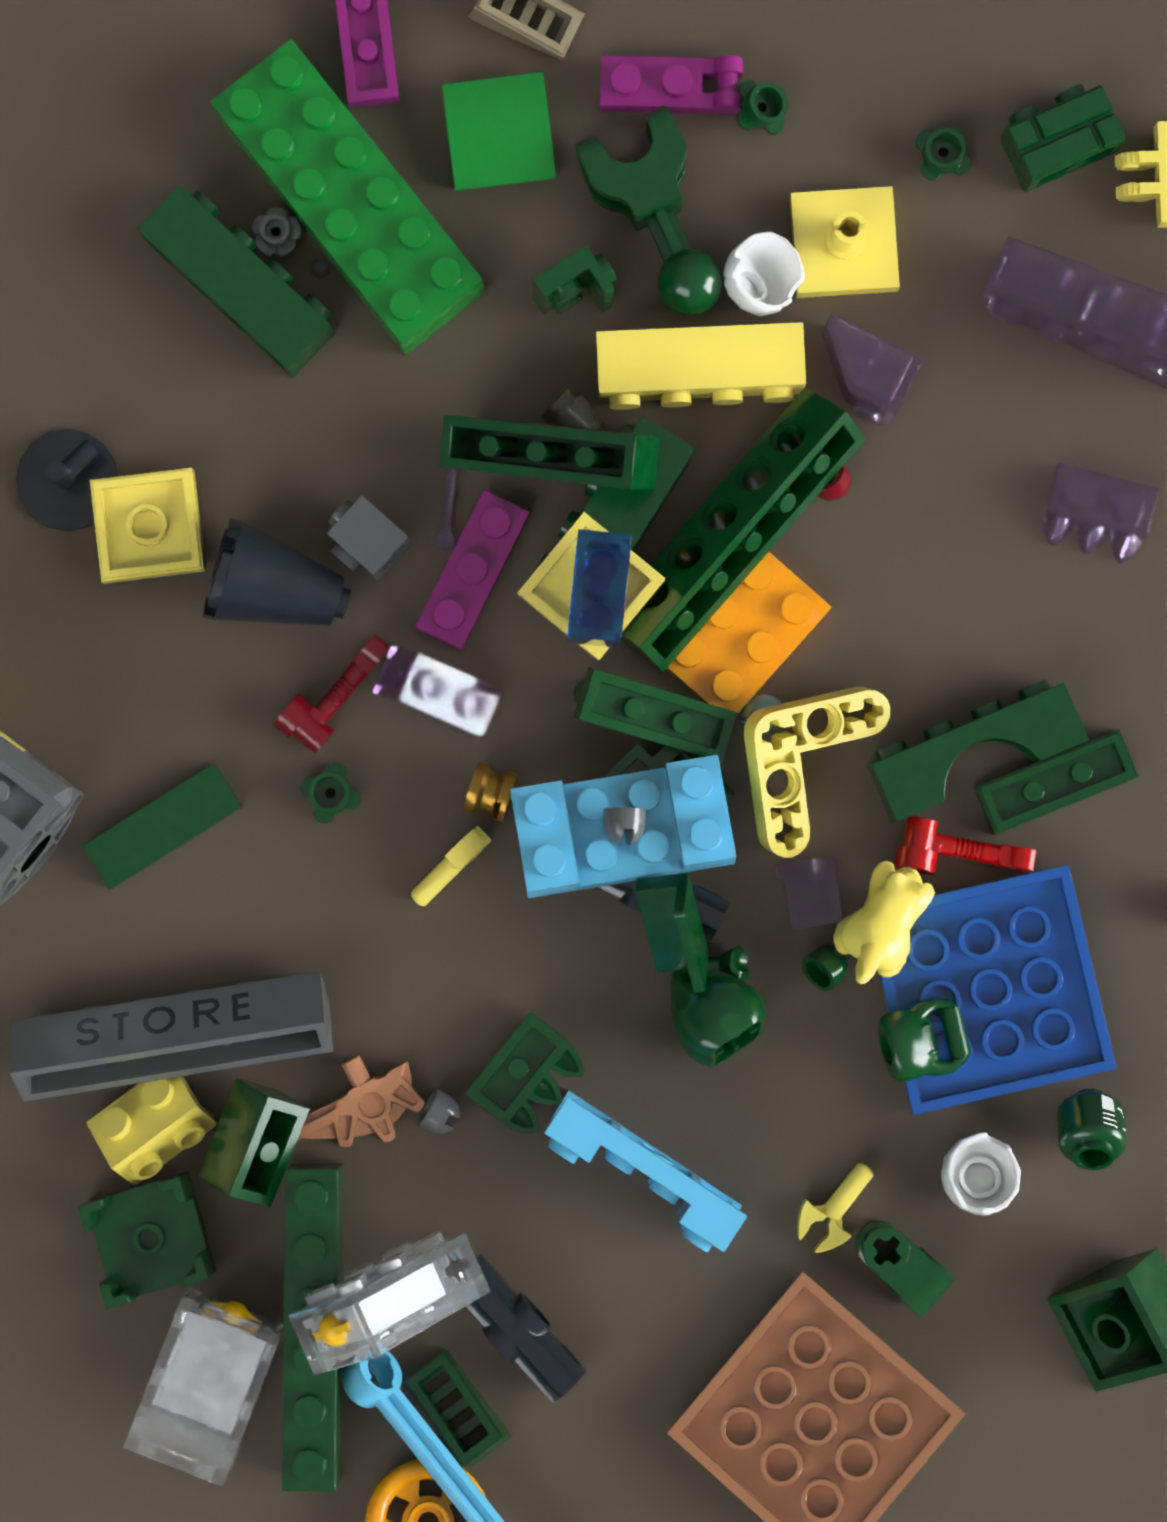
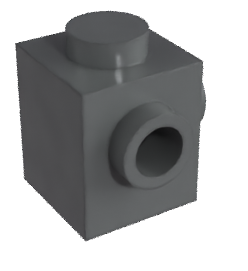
M362 495L355 503L349 499L346 500L329 519V523L333 527L327 535L336 544L330 552L352 572L360 565L376 581L385 574L412 544L409 537Z

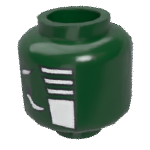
M1083 1089L1066 1098L1059 1105L1057 1111L1058 1147L1062 1155L1079 1168L1086 1170L1104 1169L1117 1160L1125 1152L1127 1144L1125 1111L1121 1103L1111 1095L1097 1089Z

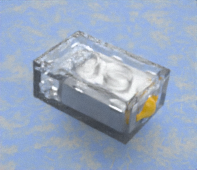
M440 1231L418 1240L412 1246L410 1242H406L381 1254L383 1260L375 1265L370 1262L343 1275L345 1281L336 1286L334 1283H331L305 1295L304 1298L307 1306L288 1316L313 1374H321L376 1358L491 1292L466 1234L462 1233L444 1239Z
M193 1288L187 1291L181 1297L123 1448L222 1487L232 1472L284 1338V1324L251 1312L244 1304L238 1301L226 1302Z

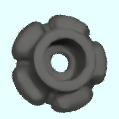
M272 207L266 211V214H259L254 219L251 233L255 236L254 242L260 253L266 256L284 257L296 249L298 239L302 235V228L299 220L294 216L291 217L287 209ZM274 228H279L281 230L279 236H273L271 234Z

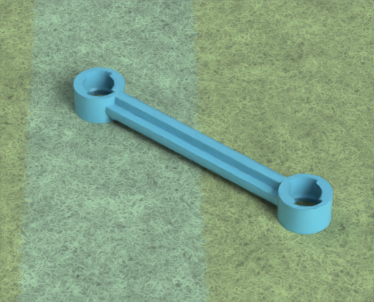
M369 1346L348 1361L341 1371V1382L348 1397L361 1407H377L466 1521L504 1522L399 1389L402 1383V1372L395 1357L382 1347ZM369 1370L376 1377L379 1387H377L370 1381L372 1376Z

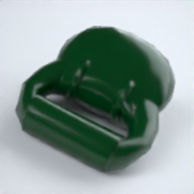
M931 997L917 1002L908 1009L890 1011L883 1015L878 1022V1038L883 1059L891 1077L897 1081L908 1082L918 1079L923 1075L940 1076L953 1073L967 1062L971 1053L960 1006H957L949 999ZM939 1010L951 1056L950 1060L939 1059V1049L936 1047L932 1031L933 1023L930 1022L928 1017L930 1013Z

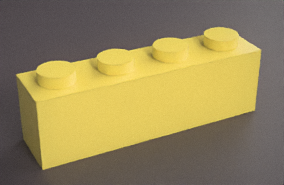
M803 322L596 331L599 403L609 402L610 409H636L640 407V401L661 400L662 407H686L692 404L691 399L712 398V404L736 405L743 402V396H763V400L766 403H785L793 401L794 394H799L806 386Z

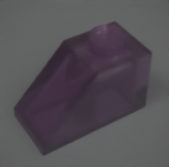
M831 314L822 332V337L844 402L854 406L852 413L868 423L879 425L882 420L891 424L923 360Z

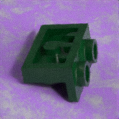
M587 245L533 278L532 299L543 315L553 309L556 310L557 314H561L584 298L581 292L586 288L603 313L612 306L615 290L612 282L617 280V277L606 258L601 253L593 256Z

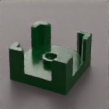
M189 1171L91 1199L77 1207L85 1232L93 1229L106 1279L99 1283L106 1309L130 1303L140 1295L181 1283L184 1287L208 1280L217 1271Z

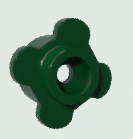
M753 80L743 82L738 88L742 98L741 111L737 114L739 126L747 131L752 128L765 129L770 135H776L781 132L785 125L782 118L787 111V98L784 90L779 85L770 82H763L758 85ZM759 103H761L764 106V112H761L758 109Z
M952 125L948 128L937 129L934 132L925 130L918 135L915 144L917 149L922 152L924 164L921 167V174L924 178L935 181L943 174L954 173L962 176L968 172L971 160L965 155L966 134L961 127ZM946 149L948 156L941 157L938 153L939 150Z
M332 763L327 767L326 772L316 777H306L301 782V794L309 798L315 808L314 818L320 823H330L339 812L345 809L354 810L360 804L361 795L357 790L351 788L346 778L347 769L342 764ZM332 788L335 790L333 798L326 796L327 789Z

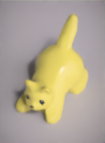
M889 861L879 862L872 872L864 906L837 924L833 936L834 945L839 953L843 955L851 954L858 959L855 966L856 981L859 984L867 983L874 976L876 970L883 977H892L900 972L906 962V958L910 953V929L918 917L926 910L935 894L931 884L922 883L921 876L915 868L903 867L895 871L893 863Z

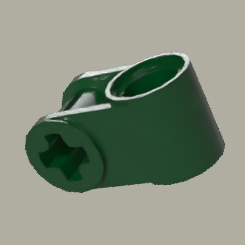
M869 1222L860 1229L856 1236L855 1247L860 1259L888 1284L887 1288L921 1318L956 1280L929 1253L921 1247L918 1248L902 1232L887 1222ZM881 1238L886 1242L888 1241L887 1244L892 1249L890 1255L884 1257L882 1254H877L878 1251L873 1246L876 1239Z

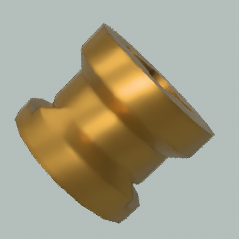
M478 761L463 810L471 813L479 810L489 812L494 820L504 822L511 802L510 789L515 788L518 773L509 770L502 774L494 772L488 764Z

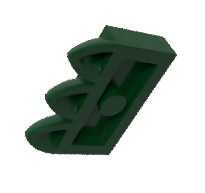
M531 1011L465 1094L513 1131L538 1133L539 1123L537 1115L532 1106L527 1102V1099L529 1098L543 1105H560L562 1103L560 1089L555 1079L549 1073L550 1070L566 1077H582L584 1075L583 1063L577 1050L571 1043Z

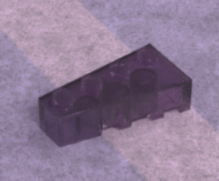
M1008 236L983 290L986 307L991 310L990 314L993 317L1010 325L1021 323L1038 331L1047 339L1058 343H1065L1167 390V294Z

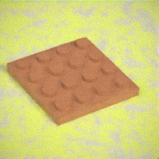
M802 1272L667 1434L764 1522H877L966 1413L810 1276Z

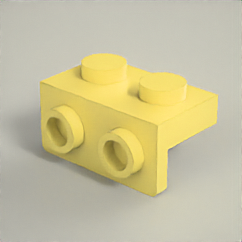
M184 1076L138 1083L88 1120L86 1124L111 1169L131 1184L136 1185L142 1180L155 1176L165 1163L184 1149L198 1144L205 1134L217 1125V1122L213 1115L200 1105Z

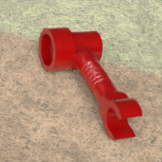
M910 816L907 817L903 846H897L894 868L911 867L915 868L922 875L935 874L938 854L949 857L954 856L955 858L959 857L960 859L964 858L965 860L969 859L970 861L974 860L975 862L979 861L1015 872L1029 873V870L1033 871L1037 850L1019 846L981 843V841L976 842V840L971 841L970 839L966 840L965 838L961 839L960 837L956 838L955 836L936 833L937 821Z

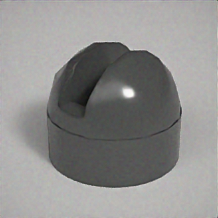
M632 807L603 809V826L609 840L619 845L622 841L623 832H625V839L628 845H633L639 841L646 824V809Z
M437 1088L434 1089L421 1110L417 1126L438 1135L451 1132L455 1127L447 1122L449 1115L458 1119L461 1118V1108L457 1100Z

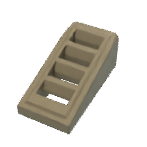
M493 0L474 1L468 13V18L561 61L565 57L585 13L561 0H521L526 3L518 20L509 16L516 0H504L499 10L491 6ZM537 7L545 12L536 30L528 26V23ZM557 16L564 20L555 39L552 40L546 36V33L554 17Z

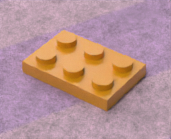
M768 552L667 667V670L705 703L731 710L738 714L829 612L832 606L774 555Z

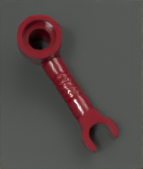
M374 634L342 673L339 680L335 681L329 692H326V695L320 699L315 707L298 693L274 721L272 726L287 738L293 735L316 754L335 731L327 723L391 647Z

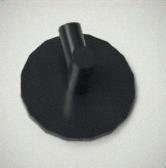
M70 429L49 432L33 442L20 459L16 476L19 499L30 516L48 528L62 531L87 528L94 524L90 480L118 477L116 462L106 446L88 433Z

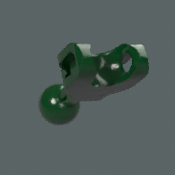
M660 106L646 114V133L651 148L649 153L639 161L622 163L612 159L602 146L600 140L595 137H589L576 143L577 161L590 194L597 204L609 211L622 213L628 217L636 232L646 227L649 228L664 261L658 274L657 285L660 297L665 305L678 314L695 316L708 311L716 304L722 293L723 276L719 265L710 255L691 248L676 214L682 212L683 196L679 190V185L685 174L687 145L669 109L665 106Z

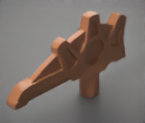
M360 1055L342 1063L341 1066L352 1087L342 1097L309 1113L298 1140L337 1139L339 1146L346 1148L353 1145L354 1137L376 1132L384 1143L391 1142L396 1137L393 1123L400 1118L405 1109L408 1108L418 1113L425 1104L423 1097L412 1086V1075L408 1061L389 1069L386 1075L380 1077L376 1075L370 1077Z

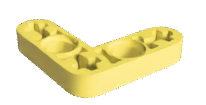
M852 687L761 708L753 712L747 719L744 726V741L757 836L760 844L766 850L783 858H792L806 848L810 839V825L800 753L873 736L881 732L890 718V705L882 693L866 687ZM864 702L872 704V711L865 714L864 720L852 716L843 717L841 710L850 713L863 709ZM823 708L828 715V724L821 734L812 736L807 729V719L814 710ZM769 722L783 728L792 726L794 734L787 731L775 733L771 737L772 744L762 739V733L769 730ZM783 769L788 777L787 787L782 794L771 797L766 789L767 779L772 772ZM770 808H780L781 814L770 810ZM783 823L792 826V832L785 835V843L775 839V833L783 830Z

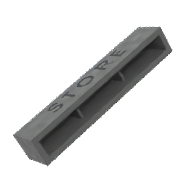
M321 971L293 973L287 977L256 982L243 981L236 985L206 990L193 989L182 994L157 998H139L132 1002L107 1006H89L77 1011L52 1015L39 1014L27 1019L10 1021V1075L23 1102L333 1052L330 1002Z

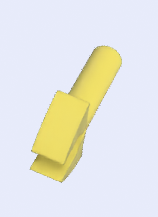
M479 826L474 830L472 829L411 891L412 899L418 905L426 906L465 866L472 862L492 841L490 837Z
M857 1163L826 1204L813 1206L807 1199L803 1200L797 1221V1236L799 1240H802L811 1224L816 1221H824L829 1217L826 1223L828 1231L826 1236L821 1238L814 1247L815 1253L836 1248L852 1237L849 1232L843 1229L842 1216L873 1177V1172L867 1165Z

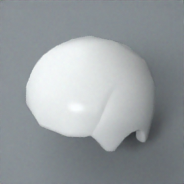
M772 231L760 232L742 241L729 254L723 271V277L725 278L724 286L728 296L740 309L761 317L780 312L782 308L792 302L791 298L795 290L804 281L805 272L799 253L786 238Z
M979 1132L958 1140L944 1156L941 1170L944 1191L954 1204L965 1211L975 1215H991L1006 1208L1019 1192L1021 1169L1011 1147L989 1136L988 1133Z

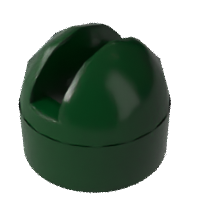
M823 945L814 949L802 961V970L806 978L822 991L834 989L847 973V958L845 955L840 958L835 953L837 950L835 946Z

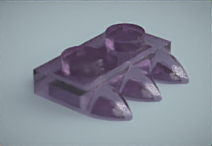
M1060 462L1055 469L1043 515V527L1046 538L1050 545L1054 546L1065 539L1071 532L1074 524L1077 523L1079 545L1083 553L1088 555L1099 548L1108 533L1111 532V547L1114 557L1119 564H1123L1135 555L1143 540L1147 538L1159 489Z

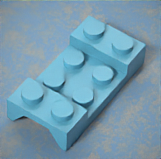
M718 755L666 763L665 768L563 784L561 780L510 789L528 899L636 881L637 878L672 875L735 864L737 858ZM612 807L646 809V824L639 841L633 845H628L625 839V832H623L622 841L619 845L609 840L603 826V809Z
M569 1090L546 1124L544 1134L550 1137L548 1147L569 1162L574 1164L578 1157H581L589 1163L602 1145L606 1148L604 1158L621 1171L631 1175L635 1168L650 1177L647 1181L650 1184L649 1188L674 1205L679 1198H682V1202L676 1209L678 1221L682 1224L680 1226V1229L683 1231L681 1235L705 1252H709L712 1245L725 1252L747 1218V1215L740 1211L742 1204Z

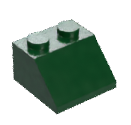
M1158 1248L1116 1260L1047 1298L1095 1392L1167 1373V1266Z

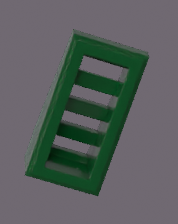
M447 1349L443 1350L404 1380V1383L462 1468L474 1466L511 1437L499 1417ZM447 1371L451 1379L430 1395L424 1387ZM459 1389L463 1397L442 1412L438 1404ZM471 1407L475 1415L455 1429L451 1421ZM483 1425L488 1433L471 1446H468L463 1439Z

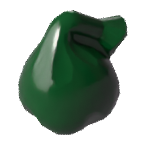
M740 945L717 957H709L705 992L694 993L688 969L674 970L671 977V1012L678 1041L692 1059L711 1068L722 1064L753 1043L764 1031L766 1008L758 991L745 983L749 978V969L746 965L750 960L746 951Z

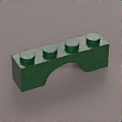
M1045 679L1017 691L1021 699L1020 702L1002 708L998 699L970 711L974 721L955 729L952 720H948L923 731L926 739L923 743L907 749L904 740H901L876 751L875 753L879 761L867 766L890 822L900 821L945 802V784L949 769L958 755L970 745L980 742L1003 743L1020 751L1032 763H1035L1088 741L1089 738L1065 683L1050 688Z

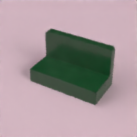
M689 873L637 878L635 893L656 971L665 972L688 969L694 993L705 992L709 950Z

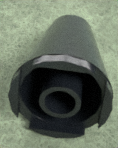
M230 517L228 529L224 531L210 579L212 591L210 598L206 597L202 617L221 621L330 626L334 617L343 619L351 589L343 587L344 576L242 520Z

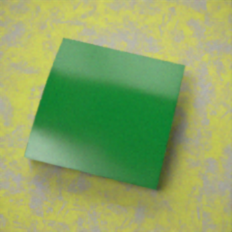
M543 71L442 84L455 191L556 179Z

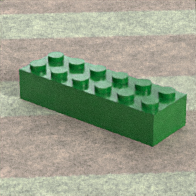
M292 39L210 101L220 123L299 220L300 224L404 355L411 352L485 294L482 277Z

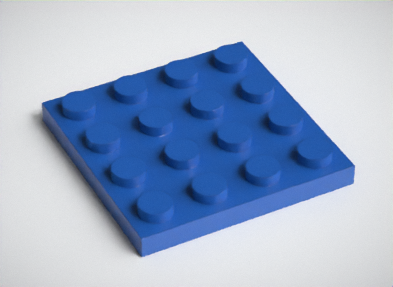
M1069 865L934 895L931 903L910 929V953L900 972L892 977L879 975L887 1012L908 1009L917 1002L931 997L949 999L957 1006H960L971 1050L967 1062L953 1073L940 1076L923 1075L918 1079L904 1082L910 1111L913 1115L1117 1069ZM939 1010L930 1013L928 1017L930 1022L933 1023L932 1031L936 1047L939 1049V1059L950 1060L951 1056Z

